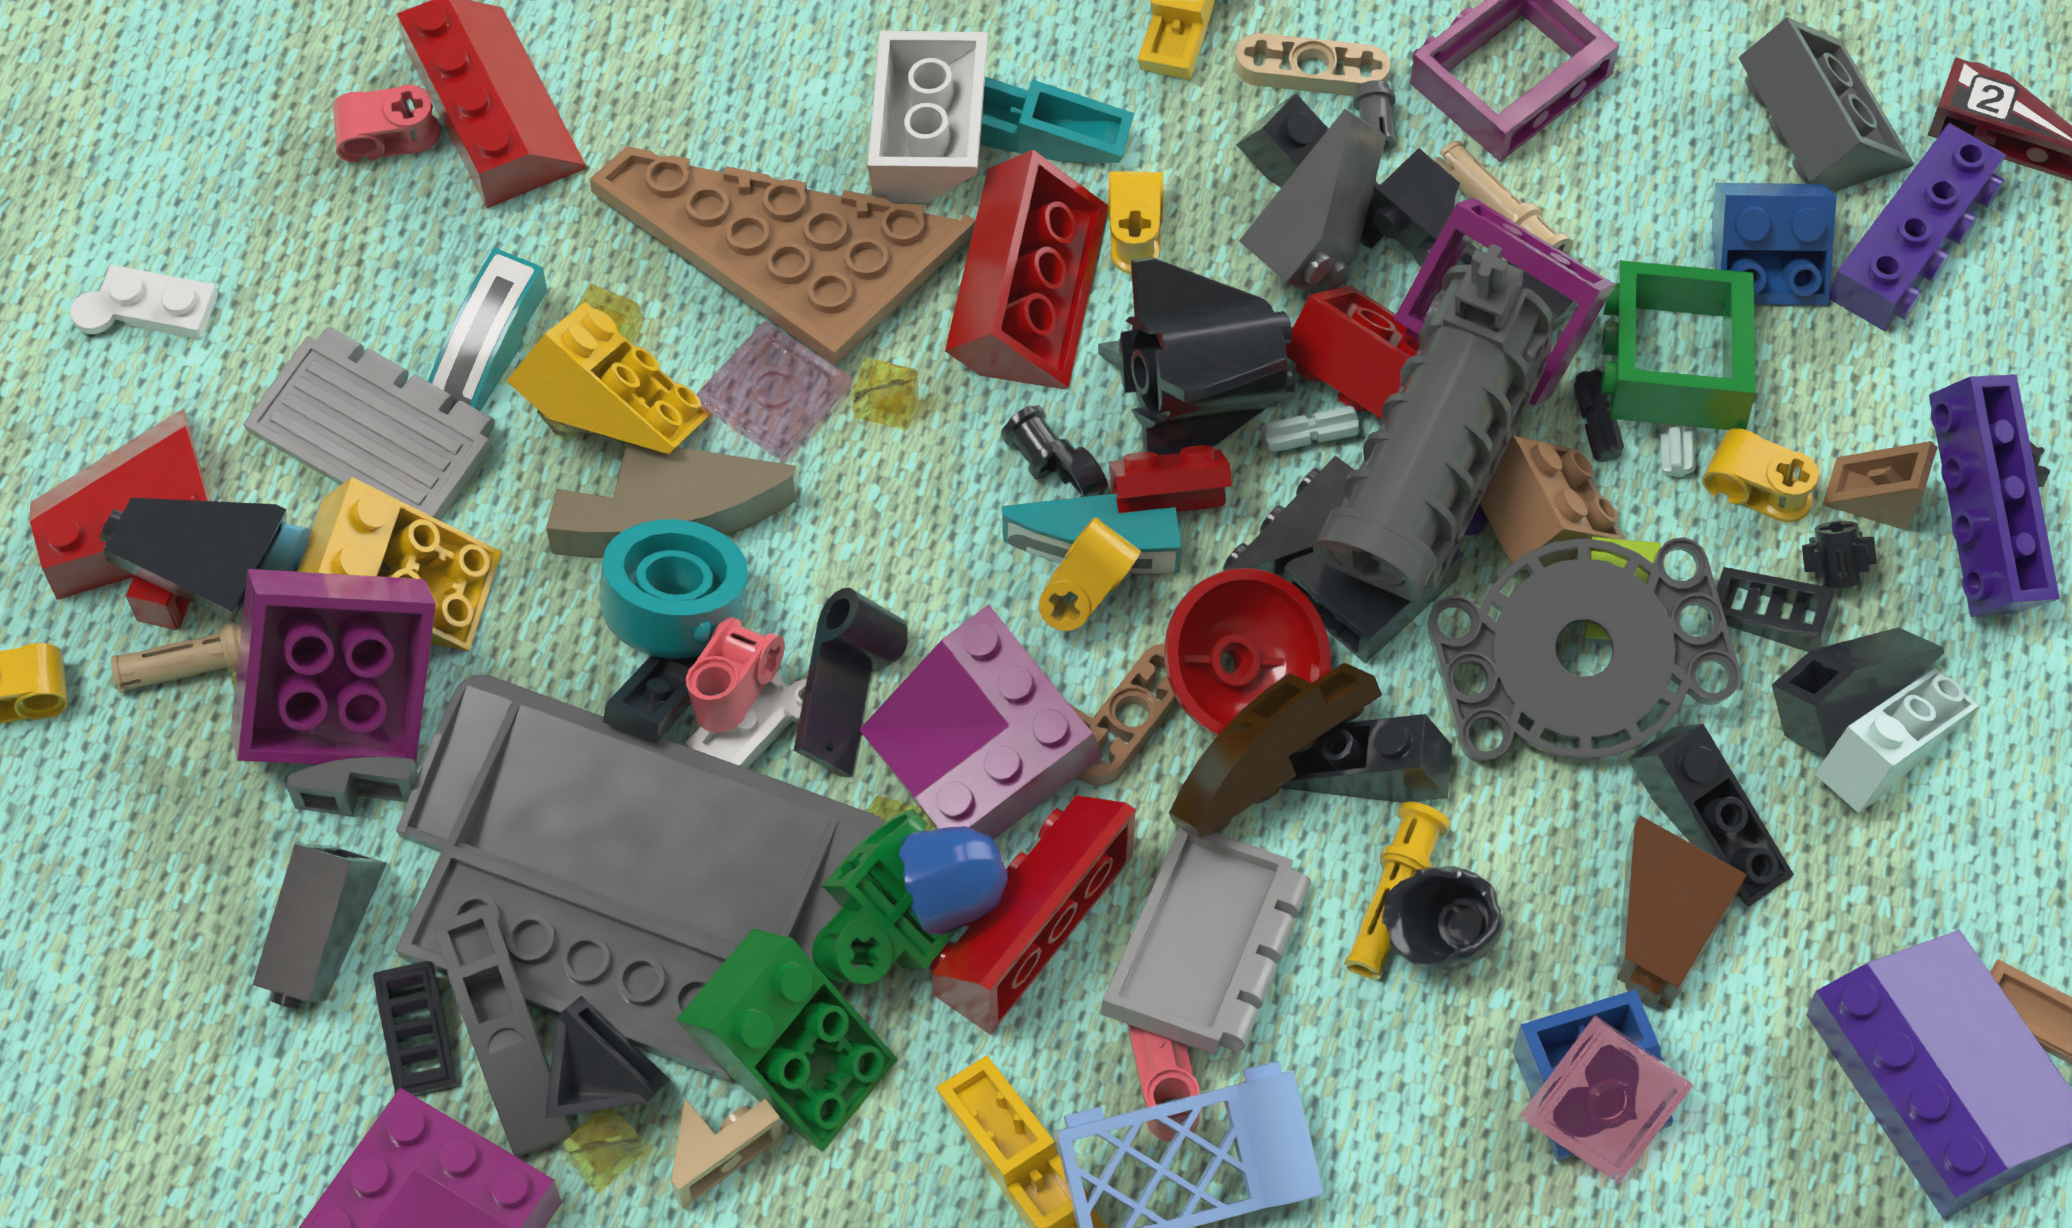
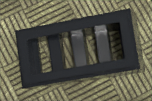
M1723 567L1716 589L1727 626L1806 652L1828 645L1839 612L1835 588ZM1738 588L1748 590L1742 610L1732 609ZM1761 595L1770 598L1765 615L1755 613ZM1784 602L1793 605L1789 620L1779 618ZM1807 610L1816 612L1812 624L1803 623ZM1708 613V620L1712 621Z
M424 961L375 972L373 980L395 1093L399 1088H402L417 1097L458 1088L439 979L433 962ZM423 991L426 992V993H422V994H417V995H412V996H408V997H403V998H399V999H394V1000H392V998H395V997L405 996V995L414 994V993L423 992ZM426 1011L430 1012V1018L398 1025L396 1023V1018ZM429 1036L435 1037L434 1043L401 1050L400 1043ZM439 1058L440 1067L405 1075L404 1066Z

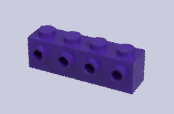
M1948 123L1838 269L1829 294V300L1884 332L1896 316L1906 320L1922 295V291L1917 289L1924 278L1934 282L1946 265L1950 256L1945 251L1952 241L1961 245L1976 223L1977 216L1972 213L1979 204L1988 208L1997 197L2005 181L1998 176V173L2006 155Z
M2017 374L1970 376L1929 394L1931 421L1937 437L1942 464L1941 474L1946 485L1952 517V533L1957 544L1963 576L1962 586L1967 597L1970 617L2020 613L2060 599Z

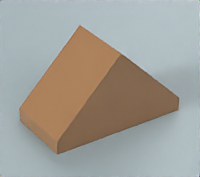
M1932 441L1837 457L1823 504L1833 509L1908 531L1924 495L1937 446Z

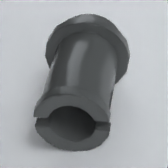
M1372 80L1358 86L1357 93L1353 97V106L1359 111L1362 120L1387 136L1383 151H1389L1396 146L1391 109L1395 104L1396 96L1389 89V85L1386 82Z

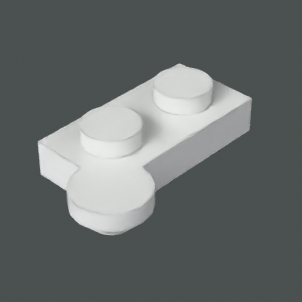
M110 264L100 291H90L76 298L71 305L70 315L74 326L86 334L104 332L112 326L115 320L123 321L127 326L201 340L218 297V291L215 284Z
M776 672L772 680L764 686L746 713L744 720L736 728L728 732L715 733L700 727L686 741L685 746L748 769L792 721L799 724L807 679L796 681L788 686L782 681L781 675Z

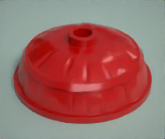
M1237 568L1214 574L1202 580L1181 599L1172 614L1166 631L1164 659L1171 689L1188 716L1200 727L1216 737L1242 709L1288 673L1313 683L1330 672V645L1319 613L1306 595L1296 586L1271 572L1252 568ZM1223 653L1229 654L1234 661V669L1231 673L1226 672L1221 666L1220 658Z

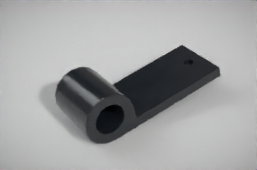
M850 587L842 588L835 592L826 601L820 612L793 750L842 777H851L853 775L860 736L859 729L862 725L870 674L899 660L908 644V627L904 619Z

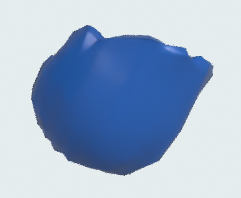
M962 826L944 827L932 831H917L902 838L903 845L899 849V857L904 865L903 878L905 887L912 897L913 903L911 908L918 918L923 931L931 934L936 933L937 935L947 934L978 921L999 906L1008 881V875L999 848L990 836Z

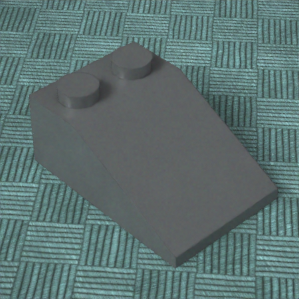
M1344 109L1239 242L1284 281L1310 294L1339 288L1350 273L1348 266L1357 256L1387 136Z

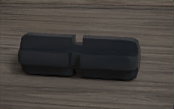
M1598 369L1582 371L1576 375L1574 389L1582 418L1587 420L1584 426L1592 456L1598 462L1616 460L1622 455L1624 443L1617 419H1610L1611 396L1601 395L1602 371Z

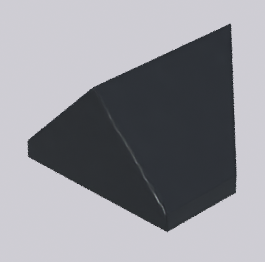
M580 996L557 1017L545 1118L648 1103L671 1079L583 996Z

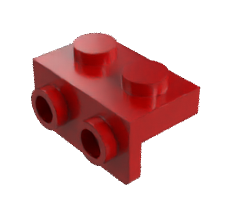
M1190 446L1181 449L1179 454L1157 456V453L1135 452L1123 456V460L1108 461L1111 494H1116L1118 513L1174 507L1176 512L1222 507L1226 504L1225 487L1232 486L1230 463L1221 449L1214 450L1212 446Z

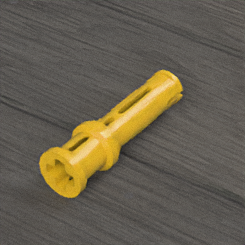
M1404 802L1399 808L1397 814L1401 821L1391 845L1385 846L1380 854V864L1383 868L1382 876L1366 910L1349 956L1346 957L1344 962L1349 971L1371 980H1379L1381 978L1382 969L1392 947L1389 943L1387 928L1382 923L1385 894L1400 881L1413 877L1416 870L1426 867L1433 868L1430 859L1439 837L1445 836L1450 828V820L1443 813L1419 802Z

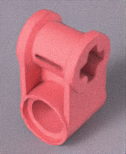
M403 85L397 88L370 92H349L337 97L333 102L336 154L340 159L354 163L358 162L359 157L368 156V160L371 161L377 160L380 157L412 154L429 150L437 143L441 133L438 120L432 114L433 105L429 94L419 86ZM408 99L412 100L415 110H410L407 103ZM412 129L416 132L418 138L416 141L413 140L410 133Z
M733 617L717 625L709 643L695 664L689 669L686 676V686L695 719L702 728L715 733L728 732L736 728L744 720L746 713L764 686L772 680L780 667L785 650V641L782 636L770 633L767 636L761 635L742 627L740 619Z

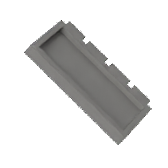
M327 327L317 341L307 336L243 423L247 432L339 485L353 477L441 521L492 450L493 446L487 437L494 428L495 420L463 401H458L451 409L454 396L417 375H413L406 383L409 375L408 370L371 349L363 354L364 346L332 327Z
M1179 826L1103 998L1100 1014L1214 1055L1217 1054L1220 1046L1234 1051L1243 1050L1258 1016L1257 1009L1262 1006L1277 969L1275 963H1278L1282 957L1295 925L1294 918L1299 915L1310 888V878L1301 872L1292 870L1294 861L1292 859L1216 833L1200 838Z

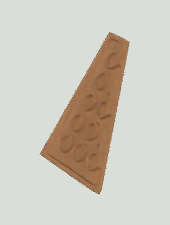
M629 146L625 147L590 178L591 192L833 365L842 360L971 239L975 220L963 214L961 220L927 214L925 213V206L911 203L894 204L886 198L843 190L842 196L807 189V182L792 179L776 180L767 174L726 166L724 172L690 166V159L673 155L667 157L658 156L652 151Z

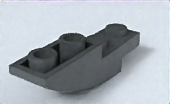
M486 904L432 924L448 969L447 974L513 1155L519 1158L574 1137L567 1115L545 1118L551 1070L491 904Z

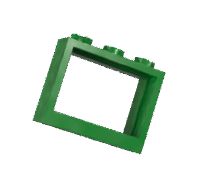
M1620 260L1616 282H1613L1615 286L1603 305L1602 310L1603 315L1612 316V322L1605 321L1602 337V355H1611V362H1604L1601 380V395H1611L1610 419L1721 430H1747L1756 393L1753 273ZM1636 308L1722 316L1723 378L1635 369Z

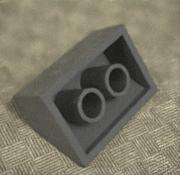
M1786 17L1738 57L1748 74L1745 78L1748 89L1759 101L1766 105L1772 116L1768 120L1769 125L1775 135L1782 142L1789 145L1796 157L1792 162L1793 167L1805 183L1825 184L1831 191L1835 192L1914 164L1840 39Z

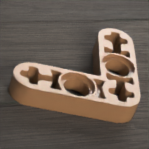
M1165 643L1152 646L1141 656L1093 718L1070 704L1093 733L1100 750L1108 742V731L1116 737L1109 749L1110 764L1099 761L1095 766H1090L1078 775V779L1094 786H1104L1113 783L1121 776L1178 701L1171 689L1167 676L1156 687V697L1148 690L1155 681L1156 668L1154 665L1161 668L1165 667ZM1138 704L1147 711L1149 717L1142 725L1128 727L1123 725L1115 714L1123 705Z

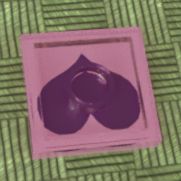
M764 320L696 395L701 401V406L711 415L781 462H784L850 389L852 377Z
M1594 1016L1520 1115L1528 1124L1617 1183H1620L1694 1085L1684 1075L1597 1016Z

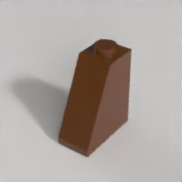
M1640 815L1634 825L1627 846L1617 980L1625 983V988L1628 992L1636 989L1642 1003L1648 1005L1660 1003L1671 1009L1736 901L1747 874Z

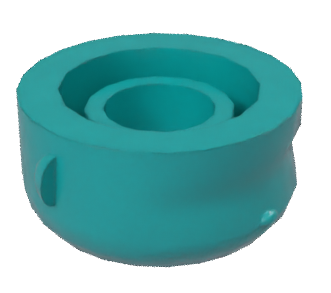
M659 519L639 523L627 528L612 539L604 552L599 594L603 618L608 628L623 643L640 653L663 659L698 657L709 643L719 623L730 617L742 621L744 612L743 597L748 580L746 558L740 548L729 537L714 528L697 522L679 519Z

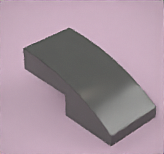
M396 757L350 758L326 762L292 773L288 776L286 787L295 809L353 817L358 796L407 802L418 772L413 759Z

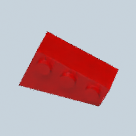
M184 408L31 501L30 524L39 560L45 577L57 600L134 577V574L106 561L103 550L106 543L99 540L103 527L112 511L118 509L123 512L130 498L211 501Z

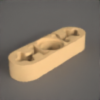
M1255 33L1246 36L1239 42L1236 49L1235 70L1240 79L1254 86L1355 96L1358 86L1364 82L1380 80L1388 84L1390 59L1381 48L1369 44ZM1261 53L1265 55L1263 66L1253 64L1255 54ZM1283 55L1289 56L1288 70L1281 69ZM1307 58H1316L1324 62L1327 69L1320 74L1311 75L1300 70L1298 63ZM1337 61H1343L1342 75H1335ZM1361 65L1371 66L1370 77L1360 76Z

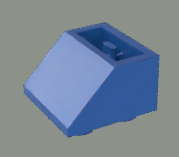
M1715 183L1712 221L1715 269L1753 273L1754 304L1829 305L1837 196L1825 184Z
M1636 989L1520 1025L1512 1052L1531 1099L1542 1087L1594 1016H1597L1662 1061L1659 1043ZM1669 1100L1642 1135L1672 1126L1673 1118ZM1544 1131L1557 1162L1581 1155Z

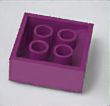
M248 569L230 730L237 761L323 764L350 758L396 757L413 759L416 766L436 606L426 580Z
M989 604L944 637L859 729L935 829L966 826L990 836L992 840L1103 757L1091 730Z
M399 1088L299 1228H545L562 1202L554 1179L404 1089Z

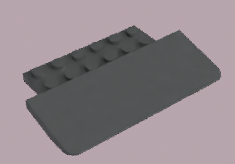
M476 675L464 680L454 691L433 735L396 829L399 837L441 852L395 949L398 956L413 963L431 961L437 972L448 975V969L432 924L490 903L528 1006L558 1017L566 1007L580 996H583L636 1047L731 1082L733 1078L708 1057L676 1021L677 1017L753 928L792 938L813 961L812 947L817 934L842 907L822 885L855 846L885 823V821L872 813L662 737L657 743H653L604 723V716L496 677ZM830 981L840 991L843 982Z

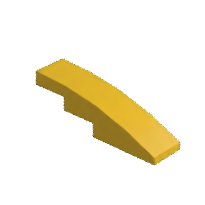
M1151 0L1150 5L1153 15L1137 59L1140 69L1191 80L1215 0Z
M986 1055L937 1086V1094L1026 1226L1028 1228H1077L1061 1158L1057 1154L1055 1141L991 1059ZM1084 1188V1192H1085V1196H1086V1200H1087V1198H1088V1196H1089V1193H1088V1192L1085 1190V1188ZM1093 1207L1090 1212L1093 1228H1108Z

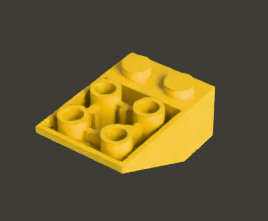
M586 302L547 331L506 380L548 419L666 454H670L710 416V413L701 406L699 397L690 388L675 383L659 368L657 360L651 353L644 348L630 343L617 331L614 321L607 314L598 309H592Z
M351 477L323 497L297 572L377 576L383 560L391 568L388 577L425 579L436 603L431 644L469 651L502 551Z

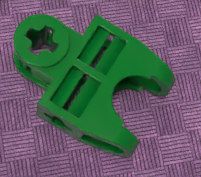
M914 809L904 811L892 817L859 842L822 885L842 906L828 924L819 931L812 947L814 964L830 981L871 984L880 980L895 961L902 968L925 970L959 930L957 929L943 935L923 931L918 918L911 908L913 901L911 895L906 891L903 878L904 865L899 857V849L903 845L902 838L917 831H924L926 828V821Z

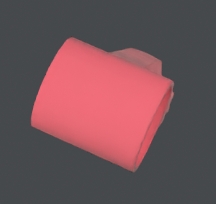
M1128 1024V1032L1145 1108L1158 1105L1167 1098L1181 1099L1199 1094V1086L1193 1076L1186 1044ZM1188 1111L1167 1117L1181 1125ZM1199 1114L1189 1129L1193 1133L1199 1123ZM1156 1119L1146 1122L1149 1131L1161 1140L1171 1142L1176 1134L1174 1130Z

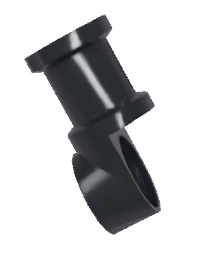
M1030 405L1018 411L1002 428L1000 434L1002 440L1006 445H1014L1028 461V471L1034 479H1043L1055 472L1065 485L1070 482L1081 495L1080 497L1097 496L1108 488L1105 474L1092 454L1082 446L1075 449L1068 439H1059L1045 422L1046 414L1040 405Z

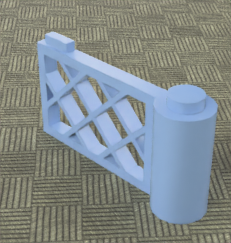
M1279 1061L1244 1069L1245 1081L1201 1094L1104 1118L1102 1107L1065 1115L1066 1128L1054 1131L1077 1228H1093L1090 1212L1102 1192L1107 1193L1132 1209L1121 1228H1133L1140 1214L1154 1223L1136 1228H1192L1268 1207L1306 1200L1323 1194L1324 1190L1294 1070L1282 1072ZM1224 1102L1230 1127L1217 1148L1189 1129L1202 1107ZM1188 1111L1181 1125L1167 1117ZM1154 1119L1176 1132L1159 1163L1129 1146L1142 1123ZM1129 1126L1122 1140L1108 1133V1131ZM1097 1135L1117 1147L1099 1179L1078 1167L1073 1140ZM1184 1138L1213 1154L1196 1186L1167 1169ZM1233 1141L1238 1160L1227 1154ZM1125 1153L1154 1170L1136 1202L1107 1185ZM1222 1160L1242 1172L1248 1198L1224 1204L1204 1192ZM1162 1176L1191 1193L1179 1216L1166 1220L1145 1208ZM1082 1179L1094 1185L1087 1200ZM1200 1199L1213 1206L1212 1208L1193 1212Z

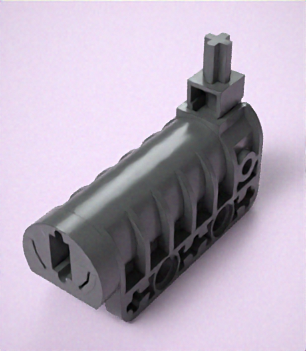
M1491 244L1487 253L1476 249L1470 265H1456L1447 270L1442 280V290L1432 301L1424 324L1419 332V350L1416 356L1406 359L1400 372L1401 386L1397 393L1387 397L1382 407V424L1378 431L1368 435L1363 445L1364 460L1359 469L1349 473L1344 484L1345 498L1340 508L1330 511L1313 545L1316 557L1323 564L1412 602L1421 597L1425 587L1435 591L1440 585L1535 391L1550 354L1552 313L1546 303L1532 290L1527 288L1520 290L1523 284V270L1509 265L1507 261L1502 260V248Z

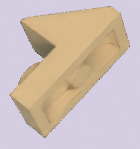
M766 1099L753 1108L743 1106L735 1110L722 1122L720 1126L721 1131L716 1134L712 1132L688 1100L684 1101L671 1177L675 1199L682 1209L783 1138L780 1116Z

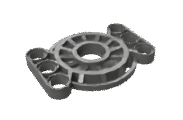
M1685 537L1673 538L1665 542L1655 554L1652 563L1641 554L1613 542L1585 538L1556 541L1526 553L1506 568L1487 592L1481 608L1469 598L1451 595L1439 600L1434 605L1427 621L1430 642L1458 743L1464 754L1478 762H1492L1501 758L1510 747L1513 735L1517 736L1527 745L1556 757L1578 760L1614 757L1641 746L1662 730L1680 708L1686 694L1699 703L1716 705L1727 700L1738 688L1740 681V668L1708 557L1702 546L1696 541ZM1576 550L1574 560L1559 561L1547 567H1543L1539 559L1553 553ZM1674 550H1682L1690 554L1696 564L1694 576L1686 581L1672 579L1664 569L1665 556ZM1589 551L1609 553L1626 560L1627 563L1622 568L1607 561L1589 559ZM1526 566L1529 577L1518 585L1509 598L1501 594L1499 591L1506 582ZM1638 567L1648 574L1646 583L1634 575ZM1491 605L1500 612L1496 622L1488 616ZM1688 606L1704 608L1712 620L1710 632L1702 637L1688 635L1680 625L1681 611ZM1448 608L1462 609L1471 620L1469 633L1460 639L1446 637L1438 627L1440 613ZM1588 621L1597 624L1607 633L1612 643V656L1608 666L1602 672L1593 676L1581 677L1570 673L1560 664L1556 656L1555 643L1558 634L1565 626L1574 622ZM1713 661L1725 668L1728 682L1723 691L1709 693L1699 687L1696 681V671L1700 664ZM1465 663L1478 665L1486 675L1485 688L1475 695H1467L1460 692L1453 681V674L1458 666ZM1670 679L1679 686L1676 693L1667 689ZM1657 703L1669 706L1656 723L1644 732L1640 731L1636 723L1646 717ZM1520 717L1531 725L1529 732L1518 724ZM1480 719H1488L1495 722L1502 732L1500 745L1492 751L1477 749L1469 739L1470 726ZM1544 732L1558 739L1576 741L1577 748L1558 746L1541 739L1540 736ZM1619 733H1623L1629 739L1612 747L1596 749L1591 747V741L1607 739Z

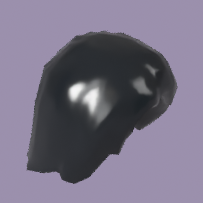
M1456 866L1426 867L1416 870L1413 877L1400 881L1385 894L1382 912V923L1387 928L1389 943L1398 954L1415 966L1440 969H1460L1486 957L1487 953L1498 943L1506 921L1501 914L1497 893L1492 884L1477 873Z

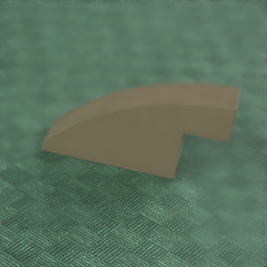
M627 442L613 498L561 489L556 490L546 526L551 552L557 555L603 558L606 547L622 531L639 523L659 519H679L697 522L714 528L726 536L757 524L796 502L798 495L795 465L677 447L670 454H666Z

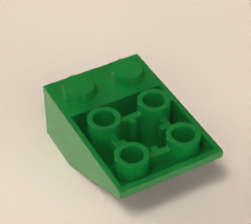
M754 928L676 1019L678 1024L713 1062L760 1102L766 1099L780 1116L781 1120L821 1152L825 1150L898 1060L792 938Z

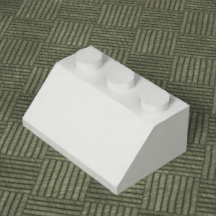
M880 31L867 163L873 196L886 198L892 203H929L978 173L988 32Z

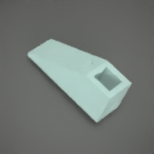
M1934 668L1849 725L1817 769L1815 775L1854 810L1860 813L1884 796L1970 716L1979 705L1964 693L1962 687L1956 681L1944 676Z

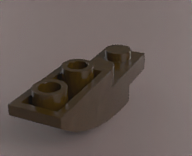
M1344 662L1313 683L1288 673L1264 690L1231 720L1199 758L1183 783L1169 811L1172 822L1202 838L1205 835L1215 834L1225 829L1231 823L1234 816L1251 805L1265 802L1278 793L1280 786L1296 777L1288 756L1311 748L1317 742L1320 735L1339 723L1349 722L1359 717L1364 712L1365 706L1382 696L1375 676Z

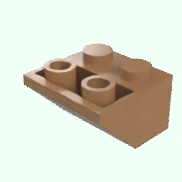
M1517 436L1511 438L1480 501V506L1511 564L1526 553L1556 541L1581 538L1592 539V537L1626 540L1617 525L1619 516L1616 509L1608 499L1600 494L1591 477L1594 474L1592 465L1580 451ZM1576 550L1553 553L1539 559L1543 567H1547L1559 561L1574 560ZM1526 566L1523 569H1521L1528 571Z

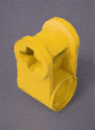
M1109 171L1108 220H1110L1111 257L1117 269L1126 274H1131V260L1147 257L1159 259L1160 220H1163L1164 172Z
M1730 429L1724 434L1702 477V484L1712 495L1717 496L1718 492L1729 496L1728 502L1741 504L1778 521L1786 523L1797 522L1805 518L1810 512L1813 501L1811 492L1817 485L1819 472L1812 458L1804 453L1792 451L1762 439L1757 434L1748 430ZM1795 467L1800 469L1798 479L1793 477ZM1781 497L1786 498L1784 508L1779 506Z
M1094 516L1067 551L1064 560L1052 574L1048 585L1039 599V611L1043 620L1049 626L1060 631L1078 629L1086 622L1108 592L1111 593L1125 577L1139 557L1141 550ZM1069 591L1078 597L1074 598L1070 603L1061 599V596H1065Z
M31 643L16 649L0 651V724L24 719L38 720L54 717L63 713L68 708L63 652L59 647L47 643Z

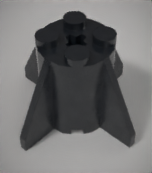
M1147 257L1131 260L1134 316L1128 317L1125 322L1131 324L1132 329L1122 331L1117 341L1099 343L1098 354L1120 366L1125 394L1136 392L1141 407L1131 410L1135 418L1142 425L1143 452L1157 453V456L1179 454L1181 449L1190 446L1204 445L1214 447L1266 408L1277 406L1280 401L1293 398L1295 382L1287 364L1286 345L1290 344L1292 339V327L1287 313L1284 311L1274 312L1272 306L1259 296L1157 258Z

